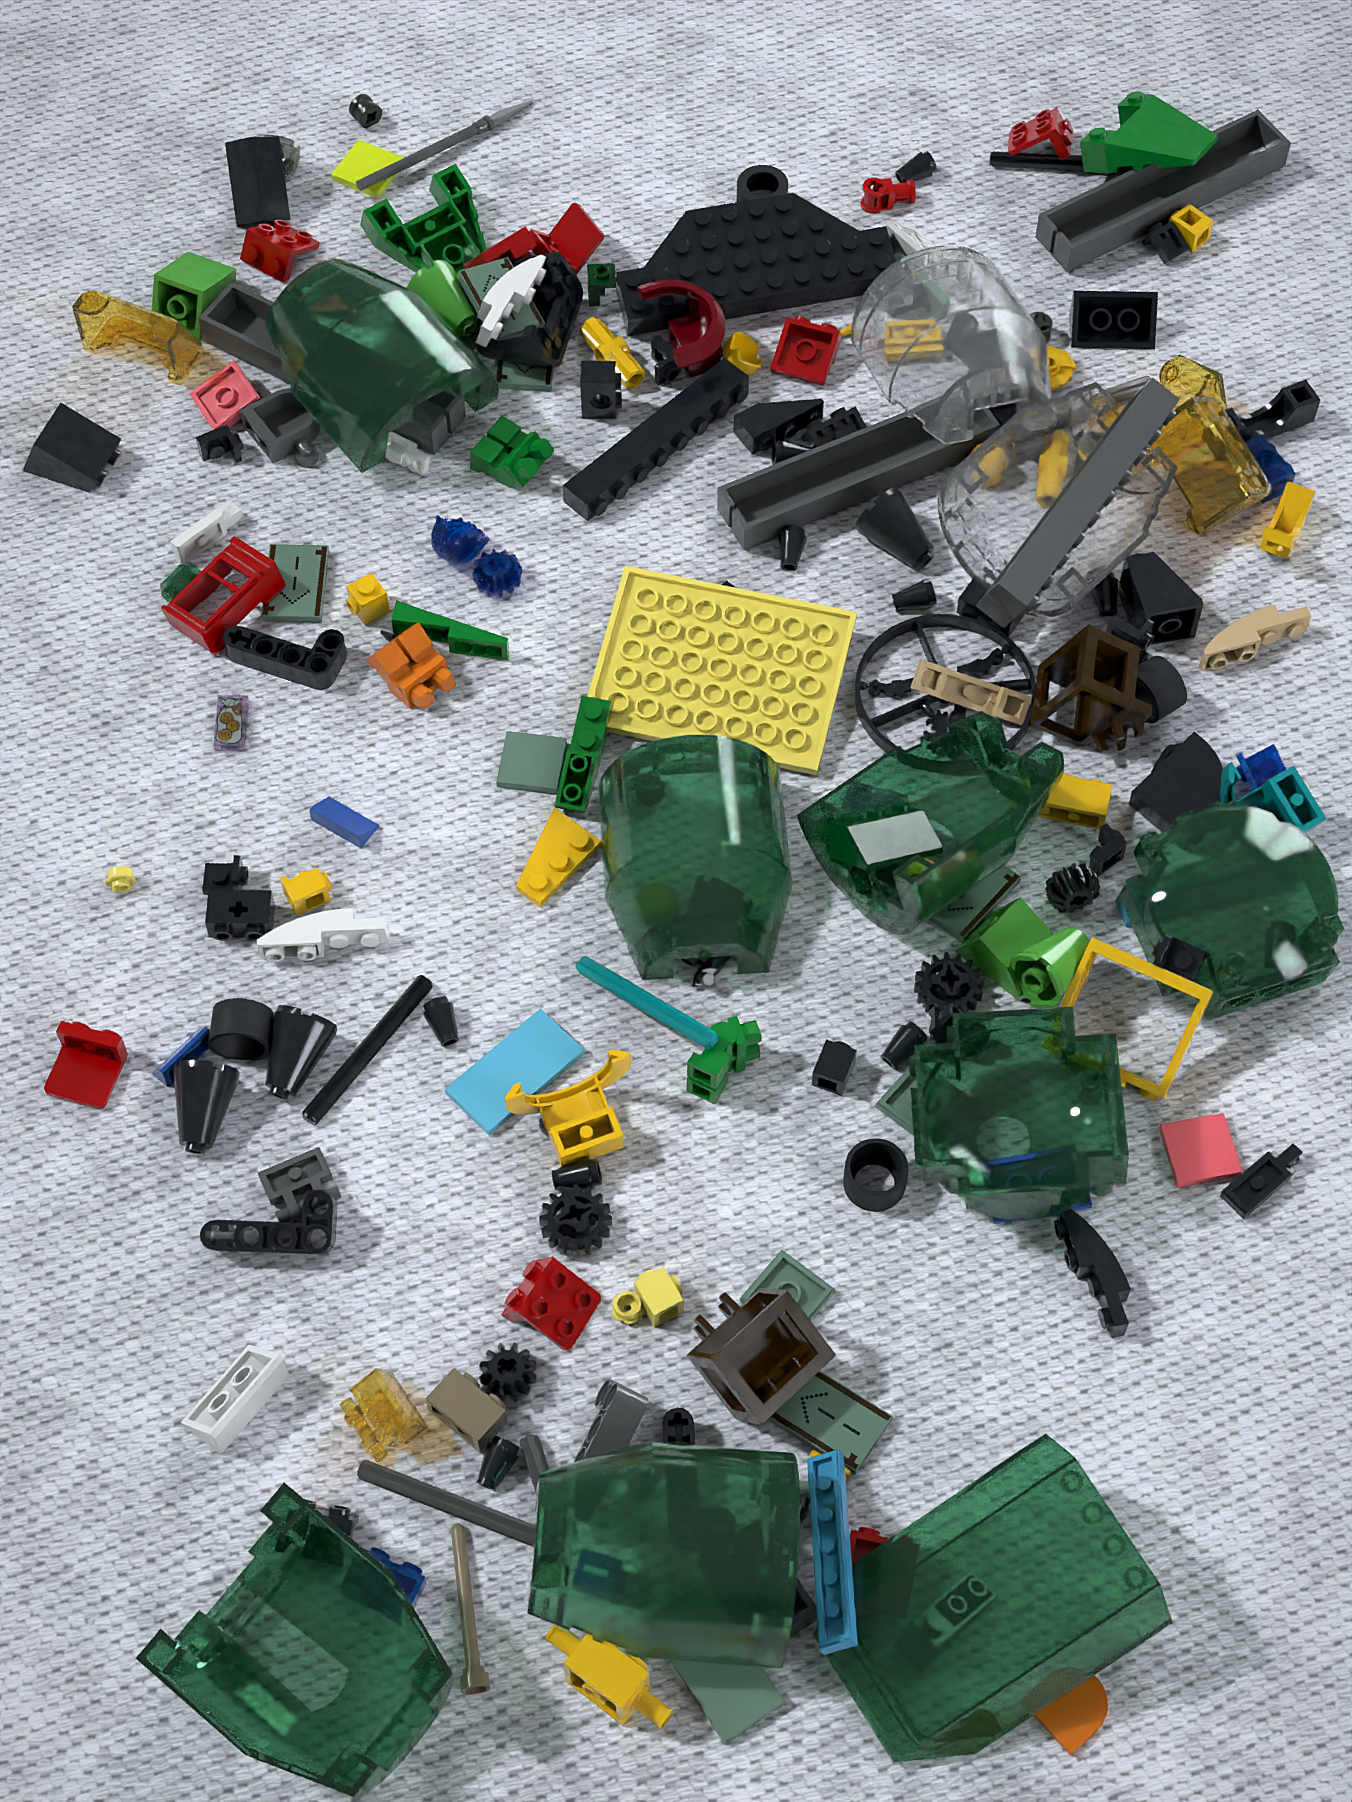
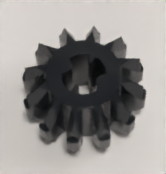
M1073 863L1070 867H1063L1059 872H1053V877L1046 881V896L1050 904L1059 913L1067 911L1073 913L1077 909L1083 910L1084 906L1093 904V899L1100 895L1099 879L1086 863L1080 865Z
M515 1342L511 1345L510 1350H505V1346L500 1343L497 1354L488 1350L486 1352L488 1361H481L479 1364L480 1371L483 1372L479 1376L481 1385H487L486 1394L489 1396L491 1393L496 1394L498 1392V1398L502 1402L506 1399L507 1394H511V1399L517 1402L518 1391L529 1395L530 1387L528 1384H535L537 1381V1375L533 1373L537 1369L536 1361L529 1360L530 1351L525 1349L518 1353V1345ZM505 1369L506 1371L510 1372L514 1369V1374L511 1375L507 1372L504 1375H502V1370Z

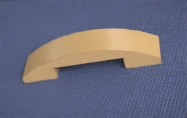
M922 659L919 661L911 685V689L1019 725L1024 723L1032 699L1031 696L994 685Z

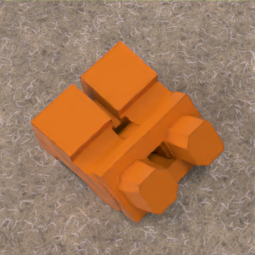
M419 622L406 629L391 640L390 643L368 657L366 662L372 669H376L386 682L391 693L401 702H404L409 709L417 705L425 710L433 704L435 699L434 691L439 688L443 692H449L456 686L454 675L448 669L446 659L434 650L432 641Z

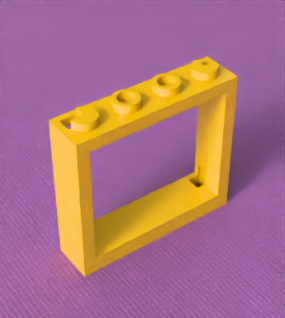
M1091 937L1043 1044L1050 1047L1048 1053L1065 1061L1068 1055L1080 1060L1078 1067L1093 1074H1096L1097 1070L1100 1069L1110 1074L1109 1081L1126 1088L1128 1083L1140 1088L1138 1091L1139 1095L1156 1102L1158 1096L1163 1099L1166 1098L1214 991ZM1098 954L1199 999L1160 1085L1059 1040Z

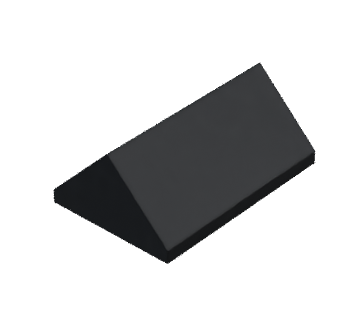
M247 137L226 142L225 148L236 226L268 223L275 220H291L280 138Z
M1073 290L1069 313L1071 348L1155 349L1158 292Z

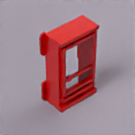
M235 536L229 540L230 544L167 606L163 605L161 607L171 626L210 651L211 654H218L225 647L223 635L228 628L237 626L260 602L268 604L286 586L275 561ZM233 570L248 578L240 588L236 584H231L224 580ZM220 583L229 588L231 593H234L205 623L190 614L200 602L206 600L220 586Z

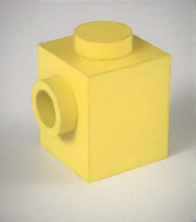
M664 1267L656 1271L654 1269L647 1270L634 1282V1293L639 1296L645 1313L653 1327L684 1312V1299L680 1295L683 1293L682 1287L676 1276H669Z

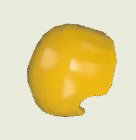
M735 331L723 346V358H726L747 375L757 373L763 362V358L757 359L758 344L742 332Z

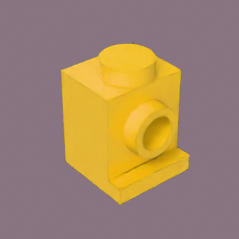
M1191 204L1186 205L1180 211L1176 210L1168 223L1171 221L1175 223L1190 248L1188 251L1191 253L1210 239L1214 223L1212 219Z
M317 867L309 871H302L290 880L287 879L286 875L280 878L283 893L296 917L331 901L328 891L332 889L330 879L325 871L320 873Z

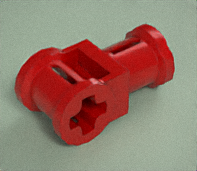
M868 178L862 186L864 197L861 199L860 205L865 212L876 214L882 210L893 209L894 203H915L916 191L914 181L907 180L906 183L893 184L891 178Z

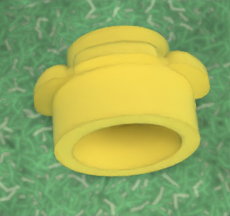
M125 866L109 869L107 872L108 878L105 879V884L111 886L114 892L129 891L131 885L136 884L133 870Z
M624 1291L618 1294L612 1301L613 1308L611 1312L617 1321L633 1324L638 1321L639 1316L644 1314L645 1309L641 1304V1300L634 1292ZM630 1306L631 1310L626 1311L624 1308Z

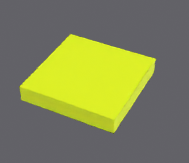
M358 140L332 172V181L378 199L397 174L362 191L357 188L356 181L405 157Z

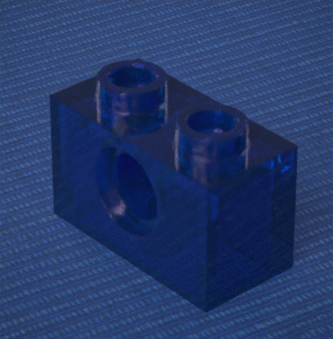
M1262 434L1233 448L1229 465L1262 504L1282 495L1287 482L1293 483L1296 474L1293 467L1288 462H1285L1275 446L1269 443Z

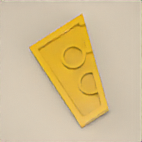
M554 807L516 884V891L540 908L601 847V841Z

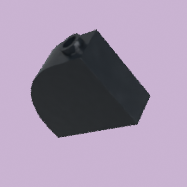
M1194 731L1131 791L1129 805L1184 851L1191 844L1197 846L1206 837V830L1214 821L1221 803L1220 787L1223 768L1219 757L1214 749Z

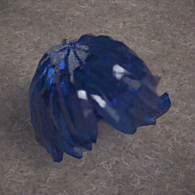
M439 515L435 516L436 522L431 532V545L435 553L450 564L462 565L470 562L488 544L490 538L481 529H478L476 525L471 524L470 521L465 522L461 517L458 519L445 517L443 519Z

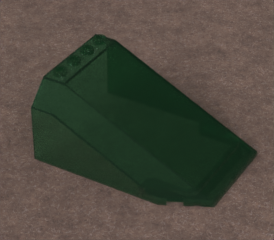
M1044 1434L852 1564L858 1645L829 1653L825 1656L893 1763L930 1760L943 1757L975 1755L1173 1622L1161 1584L1077 1459L1049 1435ZM816 1627L812 1635L818 1643V1627Z

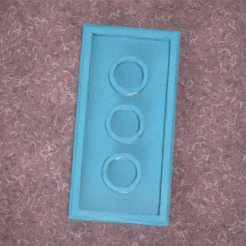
M540 1008L446 1087L445 1094L490 1136L515 1115L507 1110L504 1099L514 1084L520 1082L524 1093L538 1095L585 1055V1049Z

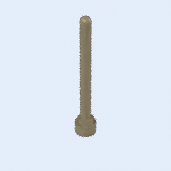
M456 1523L451 1527V1538L466 1667L463 1669V1675L460 1676V1686L462 1694L470 1695L489 1691L490 1682L489 1673L485 1672L484 1666L480 1665L465 1528L462 1524Z

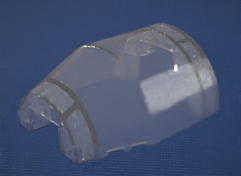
M961 246L930 247L898 260L884 270L867 288L853 316L851 341L887 401L893 406L899 404L903 407L906 416L910 419L916 417L923 422V429L944 445L973 439L975 410L1017 402L1016 412L1027 428L1054 422L1050 362L1045 337L1002 273L989 258L980 252Z
M1097 382L1069 391L1064 396L1046 399L1041 404L1023 407L956 466L943 480L938 494V515L943 534L952 553L963 569L973 580L986 589H989L1109 429L1101 419L1117 403ZM1158 446L1136 467L1132 468L1131 476L1121 487H1118L1115 491L1117 494L1107 507L1101 510L1100 513L1102 515L1091 528L1087 529L1083 541L1069 553L1071 555L1069 560L1060 570L1056 571L1052 583L1045 591H1041L1038 595L1040 598L1038 602L1025 614L1035 617H1055L1068 612L1147 538L1151 522L1157 516L1159 504L1166 495L1178 468Z

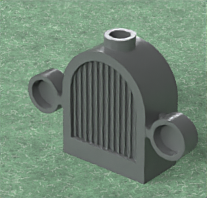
M296 388L281 389L274 393L264 389L257 390L262 399L240 410L245 430L272 463L295 452L298 465L306 468L314 466L319 460L318 450L310 443L317 438L321 428L319 414L324 412V407L317 396L313 397L304 390Z

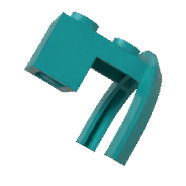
M1230 762L1221 773L1220 797L1225 816L1233 833L1246 852L1259 865L1282 877L1293 875L1298 869L1289 854L1282 859L1274 858L1269 854L1316 828L1327 818L1295 766L1279 773L1260 787L1235 800L1234 788L1242 777L1233 762Z

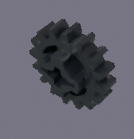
M948 952L944 953V957L941 960L935 954L932 955L931 964L923 961L921 971H916L914 993H918L917 1003L923 1004L926 1002V1013L934 1006L942 1010L953 1003L961 1008L964 1012V1017H966L967 1008L975 1011L977 1001L982 1000L984 980L979 979L980 968L972 970L973 961L969 959L965 963L961 962V954L959 953L955 959H950Z
M574 1184L573 1191L568 1192L563 1186L561 1187V1195L559 1197L553 1193L549 1195L551 1204H542V1213L544 1215L539 1216L540 1226H544L541 1228L542 1237H550L548 1239L550 1248L560 1245L561 1255H564L569 1249L572 1250L573 1257H577L579 1250L584 1249L585 1253L590 1255L592 1245L598 1248L603 1246L601 1237L609 1238L610 1229L608 1226H612V1216L608 1215L610 1213L609 1203L602 1204L603 1195L601 1193L593 1197L592 1187L588 1186L584 1192L579 1191L578 1184ZM563 1207L561 1214L556 1215V1213ZM576 1217L580 1222L575 1223L574 1219L571 1218ZM598 1221L595 1229L589 1234L590 1227L596 1225Z

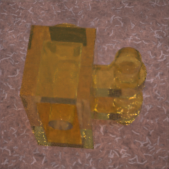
M375 1368L349 1389L359 1403L357 1406L351 1397L340 1403V1407L345 1413L344 1420L349 1427H354L362 1439L360 1444L366 1453L370 1452L376 1462L383 1460L388 1455L382 1446L383 1442L389 1447L402 1448L428 1428V1425L393 1372L389 1370ZM366 1417H368L373 1427L375 1428L374 1431L371 1429V1427L365 1420Z

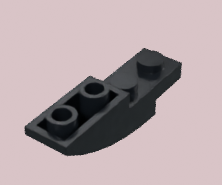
M1067 1205L1062 1206L1059 1209L1057 1220H1054V1229L1059 1240L1064 1239L1067 1248L1064 1251L1067 1268L1075 1271L1077 1280L1090 1277L1087 1280L1088 1288L1092 1298L1097 1297L1101 1308L1098 1309V1316L1102 1328L1109 1329L1111 1338L1123 1336L1126 1333L1129 1322L1122 1302L1127 1301L1131 1290L1124 1271L1109 1246L1097 1231Z

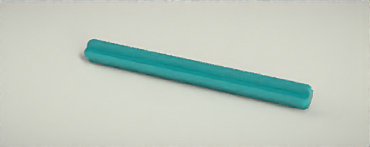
M588 956L581 957L580 961L576 963V969L581 975L704 1048L712 1049L715 1043L718 1042L719 1037L714 1030Z

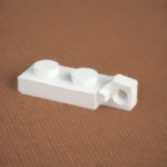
M371 422L354 433V443L387 458L390 462L397 463L403 467L408 466L411 472L420 475L429 470L431 456L417 449L418 444Z
M229 501L201 518L193 526L171 540L170 543L175 560L181 565H186L227 535V529L243 518L241 509L232 501Z

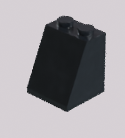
M60 402L33 444L23 471L90 493L94 485L100 487L108 474L104 470L108 464L114 466L122 451L117 448L121 438Z
M1155 552L1135 553L1131 556H1125L1118 594L1128 622L1134 627L1141 629L1148 620L1153 621L1152 634L1154 639L1151 645L1194 638L1204 605L1202 598Z

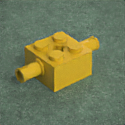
M557 1621L545 1637L546 1641L568 1656L564 1662L566 1682L622 1726L637 1710L660 1730L665 1727L673 1716L674 1709L669 1708L650 1693L649 1672L646 1671L648 1666L643 1660L632 1653L628 1657L618 1649V1642L604 1631L598 1634L591 1628L584 1638L581 1639L560 1621Z

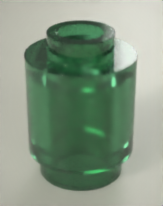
M189 561L179 564L160 583L162 597L169 603L201 570Z

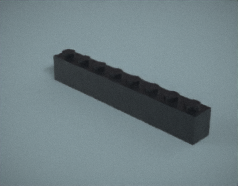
M723 358L563 485L564 503L587 521L595 515H602L610 503L615 499H622L630 487L635 483H642L650 471L657 466H663L670 455L677 450H683L689 440L697 434H703L717 418L722 419L734 404L742 403L749 393V376L726 358Z

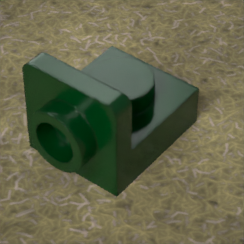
M587 264L589 307L600 306V296H605V288H616L615 264Z

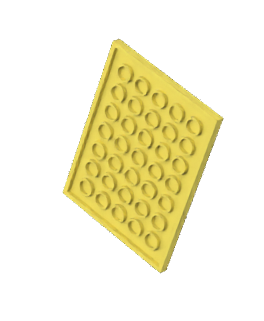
M625 566L587 697L612 702L606 732L818 775L857 620V612Z

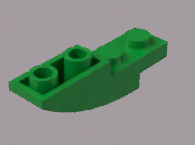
M581 696L570 748H567L554 805L555 808L580 813L586 812L606 743V730L612 708L611 701Z

